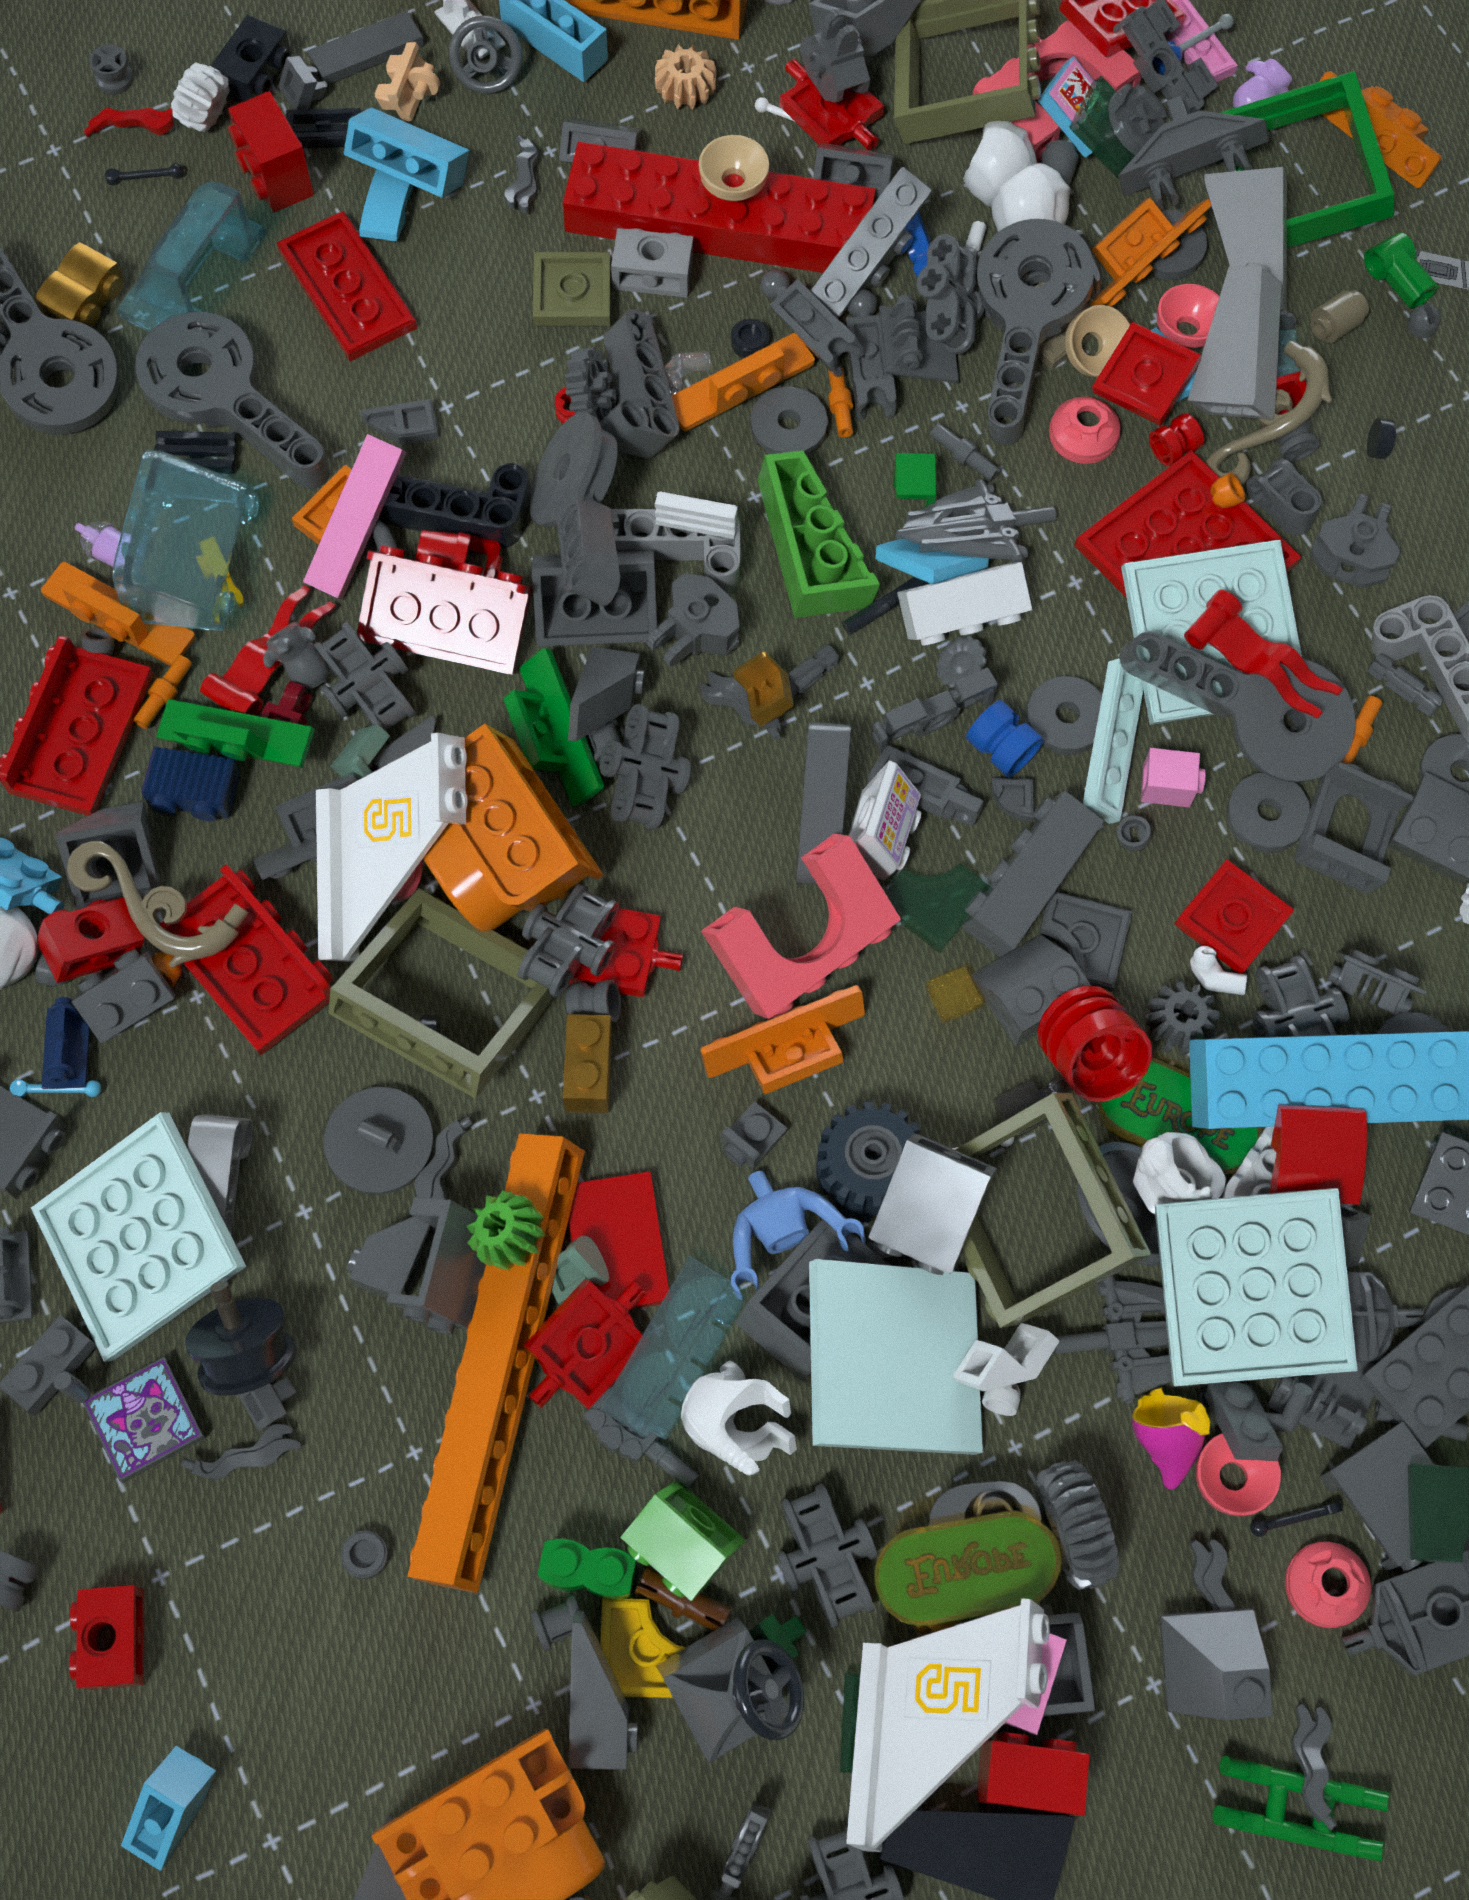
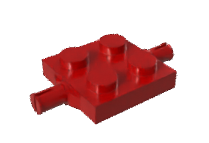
M793 58L792 62L790 60L786 64L785 71L797 83L793 88L780 95L779 106L818 145L820 143L840 145L846 140L856 138L866 150L874 149L877 146L879 139L866 128L883 116L884 105L869 91L857 93L846 89L841 101L831 102L824 100L806 73V69L796 58Z
M619 908L609 930L600 939L604 942L611 940L616 943L615 952L608 966L597 977L591 974V968L581 963L569 984L586 982L589 986H595L601 980H614L617 983L620 994L644 998L648 979L654 972L655 967L680 972L683 954L659 950L657 938L661 924L660 915Z
M584 1279L523 1345L538 1360L543 1372L546 1374V1377L528 1395L529 1398L543 1409L552 1396L559 1389L569 1392L583 1407L590 1409L649 1344V1341L635 1327L629 1315L630 1310L646 1295V1292L637 1283L632 1281L616 1300L606 1297L591 1281Z

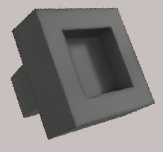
M300 56L286 58L278 86L294 110L309 109L312 101L324 97L327 88L325 81L317 82L318 70L315 67L306 66Z
M286 1377L273 1385L269 1383L256 1390L238 1394L257 1430L260 1432L287 1414L281 1403L297 1392L290 1379Z

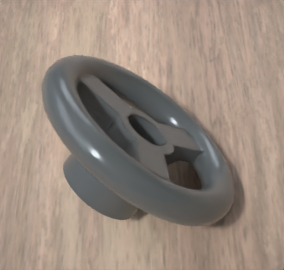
M481 15L464 21L456 29L450 41L449 60L455 76L464 86L474 92L492 94L506 89L516 79L522 64V49L517 35L508 24L496 17ZM485 27L492 28L505 37L510 46L511 57L497 52L496 47L488 41ZM474 30L476 42L470 46L467 53L468 64L463 67L460 60V47L465 36ZM481 48L487 49L490 53V60L487 63L479 58ZM495 66L507 69V72L501 78L493 82H481L472 78L476 72L485 73L492 70Z

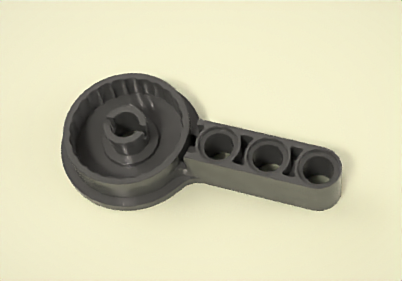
M579 412L570 417L558 429L539 462L530 493V514L533 521L543 527L550 528L556 525L558 527L566 590L606 606L616 595L620 583L611 510L609 507L601 504L614 474L617 461V442L611 433L601 429L599 420L595 416L587 412Z
M1143 632L1124 644L1120 650V664L1130 675L1221 718L1231 715L1234 720L1235 738L1241 752L1254 767L1272 778L1285 782H1306L1326 775L1329 769L1341 762L1351 747L1355 733V712L1352 700L1342 682L1331 671L1317 663L1304 660L1308 668L1316 676L1343 688L1338 696L1307 687L1297 679L1288 667L1281 662L1279 665L1285 671L1293 689L1298 695L1323 712L1318 719L1289 706L1267 678L1256 674L1246 675L1239 673L1157 633ZM1137 645H1141L1148 650L1150 655L1149 663L1139 659L1136 651ZM1175 662L1181 664L1186 670L1185 680H1181L1175 675L1173 669ZM1211 680L1217 681L1222 687L1221 698L1212 693L1210 688ZM1285 714L1292 718L1294 728L1298 731L1293 733L1286 729L1283 723Z

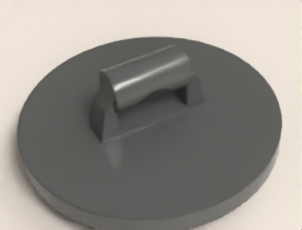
M368 1088L350 1095L333 1111L325 1128L324 1152L334 1174L348 1187L366 1194H388L411 1184L427 1166L434 1145L433 1128L426 1111L412 1096L394 1088Z

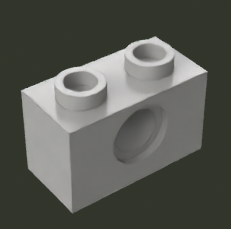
M617 228L611 264L612 289L688 298L693 264V236H685L679 233L648 232L636 228Z

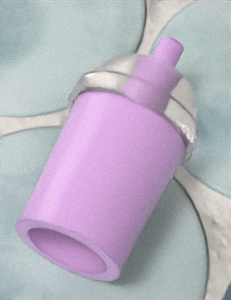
M94 521L86 526L80 523L76 524L75 530L81 533V545L90 558L98 559L130 577L135 576L144 566L148 555L147 549L122 534L110 522Z

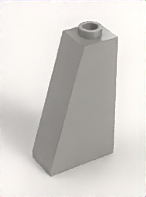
M1275 167L1205 174V185L1230 266H1246L1248 262L1267 266L1269 273L1281 282L1280 310L1287 311V175L1284 168Z
M1248 262L1246 266H1229L1201 355V362L1198 365L1187 400L1208 415L1273 420L1276 401L1281 282L1269 273L1267 266Z

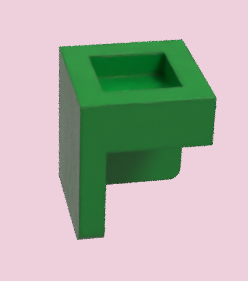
M896 453L893 468V487H896V497L898 499H924V508L929 504H935V454Z

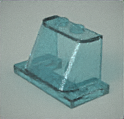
M207 182L195 190L153 248L137 282L117 308L121 319L150 332L158 324L173 316L188 312H203L192 306L186 286L213 248L246 263L265 237L263 225L247 219L238 190L220 182Z

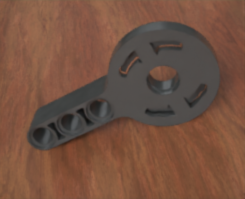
M1028 219L1013 223L1000 230L989 240L979 258L977 286L980 300L986 311L991 315L992 323L1004 333L988 407L989 435L993 441L1001 445L1013 444L1023 434L1042 343L1047 338L1061 333L1062 326L1072 321L1084 309L1092 293L1094 262L1091 251L1084 239L1076 231L1057 221ZM1003 247H1005V248L1001 251V253L998 255V257L996 258V255L999 253V251H1000ZM1075 252H1076V256H1077V258H1078V260H1079L1081 269H1079L1077 260H1076V258H1075ZM1031 270H1041L1049 276L1050 280L1044 285L1033 287L1024 284L1021 278ZM1060 297H1063L1056 305L1053 306V304H1055L1060 299ZM1017 347H1025L1029 349L1027 352L1024 353H1016L1013 351ZM1009 382L1022 384L1018 388H1008L1005 386ZM1002 417H1011L1014 419V421L1009 424L999 423L997 420Z
M0 247V291L11 288L7 292L0 293V319L11 335L8 344L0 356V391L3 398L17 419L37 431L49 434H69L89 428L110 411L119 393L120 371L113 350L100 333L86 324L74 320L51 319L44 316ZM30 318L24 323H17L21 319ZM77 338H80V339H82V340L88 342L91 346H89L88 344H86L85 342H83V341H81V340H79V339H77ZM12 368L14 369V385L12 382ZM67 370L75 375L73 380L64 387L54 388L47 385L49 376L55 371ZM95 378H97V387H96V388H95ZM41 406H44V407H46V408H48V409H51V410H53V411L46 410V409H44V408L41 407Z
M188 312L166 319L147 334L138 349L135 368L143 394L155 410L168 418L181 422H205L207 429L227 425L303 488H318L327 481L329 469L322 445L256 391L258 387L256 359L247 335L237 324L218 314ZM233 343H235V344L237 345V347H238V349H239V352H240V356H241V358H242V361H241V359H240V357H239V354H238V351H237V349H236V347L234 346ZM195 363H206L211 366L207 372L200 376L184 375L187 368ZM189 397L200 398L201 400L189 399ZM279 439H285V440L280 441V442H275V441H277V440H279ZM314 461L311 464L303 465L306 462Z

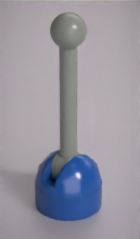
M1229 14L1222 15L1219 22L1179 46L1175 42H1167L1181 63L1183 51L1220 29L1226 30L1231 28L1234 22L1233 17ZM1154 57L1152 62L1161 75H1164L1165 65L1163 61L1158 57Z

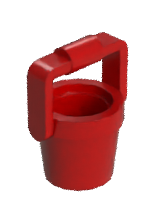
M422 530L415 561L419 560L420 554L443 558V567L458 570L459 562H466L467 552L470 550L488 555L484 576L497 579L498 573L501 571L503 558L499 555L501 546L496 541L461 532L454 534Z

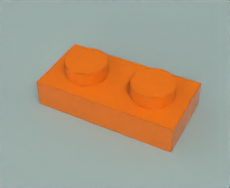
M346 465L292 517L294 527L318 545L352 470Z

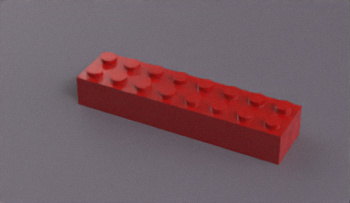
M578 141L563 199L565 232L613 240L616 239L617 228H636L648 232L667 234L679 233L685 236H693L694 253L824 273L874 205L876 188L768 172L765 185L754 196L738 201L724 200L711 194L704 187L699 173V160ZM736 174L727 175L722 180L729 187H739L744 183V179Z

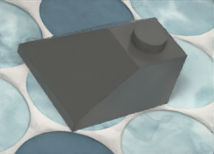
M144 801L101 809L56 832L55 837L77 910L85 908L92 902L100 899L111 901L124 897L112 863L107 858L101 856L95 857L90 861L88 872L93 878H103L109 875L112 877V884L106 889L97 892H85L74 886L67 872L68 859L72 852L83 843L102 841L113 847L128 866L142 900L152 889L161 886L155 842Z
M1252 1608L1159 1615L1165 1701L1168 1712L1221 1720L1273 1717L1270 1670Z

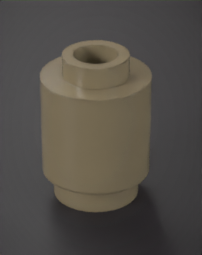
M1357 290L1341 291L1314 309L1311 313L1310 323L1313 334L1320 340L1333 343L1361 325L1369 313V305L1366 298Z

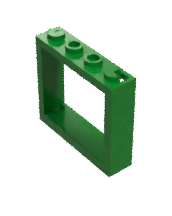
M1355 71L1221 112L1223 114L1265 119L1268 131L1340 108L1344 109L1370 195L1287 219V248L1394 217V192ZM1239 166L1235 167L1236 171H1241Z

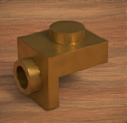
M767 652L759 653L733 671L734 679L747 691L751 718L760 727L774 718L782 716L788 709L794 706L789 675Z

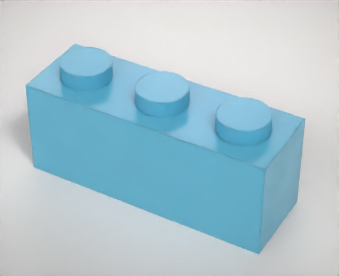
M499 0L501 20L508 24L518 37L582 82H585L608 60L606 29L567 1Z
M371 107L349 119L344 155L443 198L463 185L470 150Z

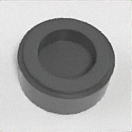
M358 1531L349 1536L342 1546V1565L349 1574L356 1578H374L385 1569L388 1563V1546L383 1538L372 1531Z

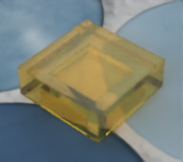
M965 966L926 982L925 987L943 1023L975 1011L983 1005Z

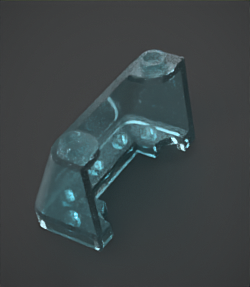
M146 450L141 460L113 564V581L120 603L140 614L143 623L223 631L226 617L233 615L235 607L234 592L228 590L226 577L239 525H248L251 517H257L259 509V497L257 493H253L251 485L169 453Z

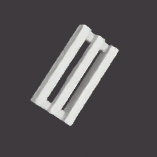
M665 492L657 493L655 525L734 539L737 529V507L735 505Z

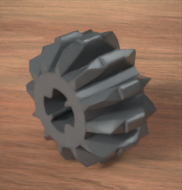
M1183 981L1177 982L1173 990L1165 985L1158 991L1159 998L1150 999L1147 1007L1152 1013L1147 1014L1145 1025L1155 1027L1150 1035L1151 1041L1161 1038L1166 1040L1163 1047L1165 1052H1169L1175 1044L1178 1045L1182 1056L1187 1055L1190 1051L1189 1040L1212 1039L1217 1033V1028L1213 1023L1219 1019V1011L1209 1009L1214 1002L1213 996H1206L1204 998L1198 996L1201 989L1199 984L1194 985L1190 992L1186 990ZM1179 1013L1187 1017L1185 1023L1177 1020Z

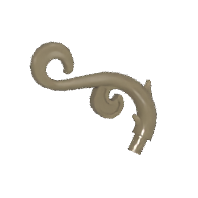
M1290 341L1286 345L1284 354L1293 359L1295 366L1301 369L1299 381L1303 382L1305 378L1307 379V386L1303 397L1296 407L1293 408L1290 395L1282 389L1276 390L1273 420L1258 418L1264 426L1263 428L1231 441L1212 453L1207 459L1206 465L1219 477L1228 474L1219 470L1222 462L1228 455L1281 438L1307 421L1318 409L1322 400L1331 403L1328 367L1321 355L1312 347H1303L1295 341ZM1281 410L1289 411L1283 415H1278ZM1242 452L1237 454L1239 459L1237 467L1230 472L1235 474L1241 484L1244 485L1249 478L1251 464L1247 455Z
M90 841L81 844L72 852L68 859L67 872L69 879L75 887L85 892L101 891L112 884V877L109 875L103 878H93L88 872L90 861L95 857L101 856L107 858L112 863L131 919L140 933L153 946L166 954L174 956L169 963V966L172 968L184 962L213 956L224 950L238 936L239 932L236 930L249 914L234 904L223 920L218 918L213 926L198 927V931L202 933L201 935L193 937L175 935L158 924L155 914L158 910L164 909L166 910V916L163 921L166 924L180 922L187 913V901L181 892L172 887L159 886L152 889L142 900L122 856L113 847L102 841Z

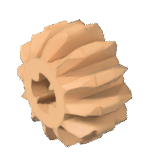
M678 44L675 52L665 50L662 59L657 60L655 66V88L657 93L662 94L664 104L674 101L677 110L683 104H688L693 110L696 102L706 104L709 95L714 94L716 88V66L714 61L709 60L707 50L697 52L694 44L689 49H683Z

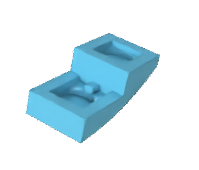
M376 170L364 205L359 229L360 236L397 242L406 222L405 207L414 189V185Z

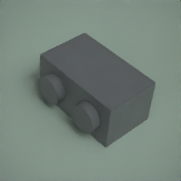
M820 143L817 147L813 179L876 188L875 197H880L891 182L895 154Z

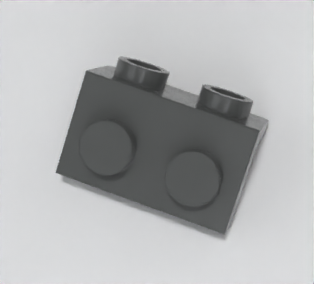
M150 947L141 953H138L135 948L126 952L113 962L116 966L115 969L103 976L99 971H96L77 984L80 990L71 1002L100 1043L105 1042L175 998V992L152 961L154 953Z

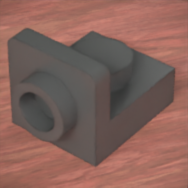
M754 1101L731 1128L726 1127L721 1132L720 1144L724 1146L722 1152L737 1166L741 1167L743 1164H746L754 1171L787 1133V1127Z

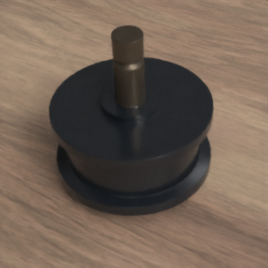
M227 1281L214 1283L210 1287V1291L216 1302L217 1309L198 1320L189 1330L185 1339L189 1355L194 1360L200 1362L197 1371L200 1385L205 1391L221 1396L238 1395L261 1388L280 1377L292 1365L297 1354L293 1337L283 1331L285 1325L284 1311L279 1303L267 1298H248L234 1301Z

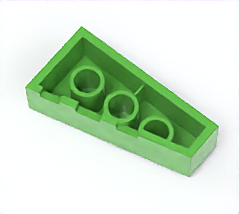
M804 451L765 455L758 477V484L794 618L858 610L873 603L880 583L875 574L868 571L862 560L864 557L857 543H852L843 527L844 520L838 510L834 511L826 498L827 491Z

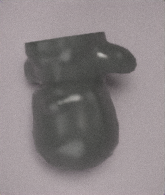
M296 621L275 633L266 642L267 650L263 658L264 665L270 668L277 660H280L290 680L304 685L306 689H313L327 679L330 670L328 664L311 642L315 639L314 632L307 627H300Z

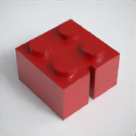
M268 91L228 108L232 125L228 126L227 129L235 147L239 149L234 154L244 174L247 172L251 173L253 178L250 179V182L258 200L262 201L265 199L272 212L275 213L314 196L303 147L271 92Z
M1000 1732V1734L994 1733V1740L986 1741L981 1746L976 1802L1065 1815L1085 1816L1090 1754L1076 1752V1742L1048 1739L1041 1740V1747L1028 1745L1029 1736Z

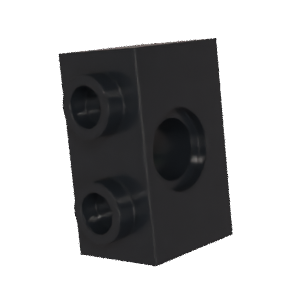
M247 14L211 64V67L220 71L223 76L228 78L229 93L227 98L242 103L271 91L273 82L284 69L286 58L292 57L286 31Z

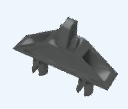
M1181 96L1168 100L1167 106L1171 121L1162 124L1118 175L1123 196L1150 187L1156 206L1160 211H1164L1163 194L1167 195L1173 207L1179 202V196L1172 181L1174 177L1221 159L1224 161L1227 172L1236 171V166H1239L1241 171L1253 170L1245 150L1269 142L1266 120L1200 110L1187 114Z

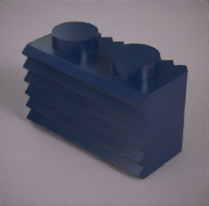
M155 746L152 750L141 793L151 809L161 814L173 815L176 810L191 812L193 817L208 822L215 821L216 817L229 819L233 803L235 802L237 788L239 787L241 773L235 760L231 758H218L214 755H201L190 751L169 750L165 747Z

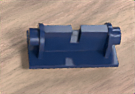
M68 997L56 998L55 1004L47 1008L42 1090L86 1088L90 1027L71 1002L72 999Z

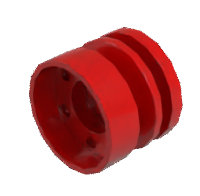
M1082 986L1065 992L1055 999L1043 1013L1037 1029L1038 1044L1047 1058L1061 1073L1075 1094L1087 1101L1106 1102L1121 1097L1140 1082L1147 1073L1152 1059V1044L1146 1033L1128 1015L1125 1008L1119 1004L1114 995L1101 987Z

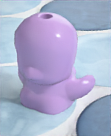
M1268 59L1265 62L1252 61L1248 63L1246 70L1253 72L1255 76L1238 88L1233 96V107H1239L1289 91L1288 86L1292 82V77L1274 59Z

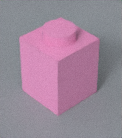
M1150 748L1143 763L1141 802L1190 807L1196 794H1202L1205 784V769H1199L1200 753Z

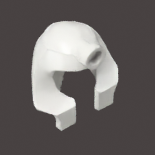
M727 1361L720 1367L721 1373H710L699 1377L687 1392L681 1411V1419L686 1432L699 1447L711 1452L729 1465L737 1468L740 1472L749 1476L758 1473L759 1468L755 1461L765 1460L773 1447L782 1449L789 1455L797 1450L795 1435L775 1422H767L755 1432H744L736 1429L733 1422L736 1412L751 1405L765 1404L785 1418H788L791 1414L789 1398L781 1394L765 1380H745L743 1371L736 1363Z

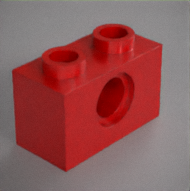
M122 897L111 901L100 899L82 909L71 912L60 910L50 914L43 919L36 941L56 983L115 967L113 962L126 952L135 948L140 953L145 939L131 919L125 899ZM82 934H89L96 939L86 938Z
M129 1585L77 1590V1602H72L70 1607V1626L72 1631H77L76 1650L71 1651L69 1658V1673L71 1679L76 1680V1688L95 1690L144 1686L145 1589ZM112 1625L116 1632L115 1642L111 1648L102 1652L96 1643L97 1635L103 1627Z

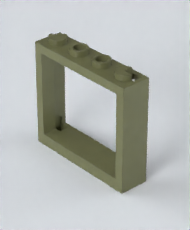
M1039 0L920 1L896 37L894 119L904 144L982 128L986 123L992 121L1011 122L1035 116V100L1041 98L1039 78L1035 75V71L1041 69L1038 48L1034 47V43L1040 42L1037 19H1034L1035 15L1040 14ZM1019 16L1020 85L919 107L921 38Z
M418 888L331 987L328 1014L476 1099L555 997L550 995V989L531 979L525 981L518 977L519 967L528 950L519 946L513 939L503 937L493 930L487 932L479 931L459 911L447 905L442 899L431 896ZM416 924L423 926L532 988L479 1056L361 989Z
M1052 1093L955 1149L975 1159L1047 1118L1112 1250V1253L1018 1303L976 1215L963 1245V1250L967 1256L966 1265L971 1276L979 1282L986 1297L985 1306L989 1315L998 1323L1000 1328L1020 1325L1151 1256L1072 1093Z

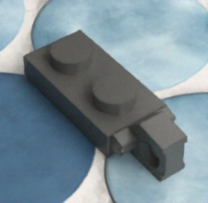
M889 745L885 747L869 773L868 784L890 760L898 764L921 794L917 807L940 818L943 817V819L947 820L953 818L956 821L973 827L981 812L983 800L966 793L967 789L959 784L960 778Z

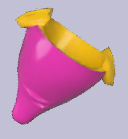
M1158 1388L1151 1391L1148 1395L1139 1398L1138 1407L1135 1408L1132 1414V1426L1135 1437L1159 1468L1163 1485L1167 1489L1173 1490L1177 1488L1199 1457L1205 1435L1209 1434L1210 1420L1206 1413V1408L1198 1401L1164 1395L1162 1389Z

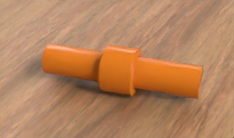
M840 366L843 371L840 377H835L828 370L831 387L828 399L830 411L835 414L838 436L847 438L853 434L850 411L853 409V402L850 390L846 389L843 367Z
M178 655L163 678L155 680L148 690L149 698L133 719L138 726L147 729L164 705L166 706L167 700L174 699L178 693L176 687L192 666V662L189 659Z
M1374 696L1367 697L1357 719H1355L1354 738L1348 753L1341 761L1342 763L1352 764L1360 747L1366 746L1373 733L1372 724L1383 704L1379 698Z

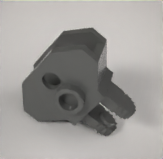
M842 8L831 10L825 16L826 19L824 20L825 23H823L822 32L802 38L800 45L806 73L824 100L831 102L841 101L846 89L857 93L867 92L870 84L864 60V47L858 38L859 32L854 25H847L848 16Z
M1360 493L1348 516L1324 521L1314 541L1310 556L1324 575L1358 588H1364L1386 581L1390 568L1396 563L1400 549L1386 530L1389 524L1386 523V519L1392 505L1383 502L1378 507L1374 518L1363 514L1367 506L1368 496ZM1341 563L1354 567V570L1351 572L1344 571Z
M684 573L672 583L673 607L668 610V619L660 624L657 629H654L646 639L647 645L652 650L658 649L673 636L679 640L663 656V660L671 667L679 663L680 660L682 661L690 653L694 656H697L700 652L728 655L739 643L737 603L710 577Z

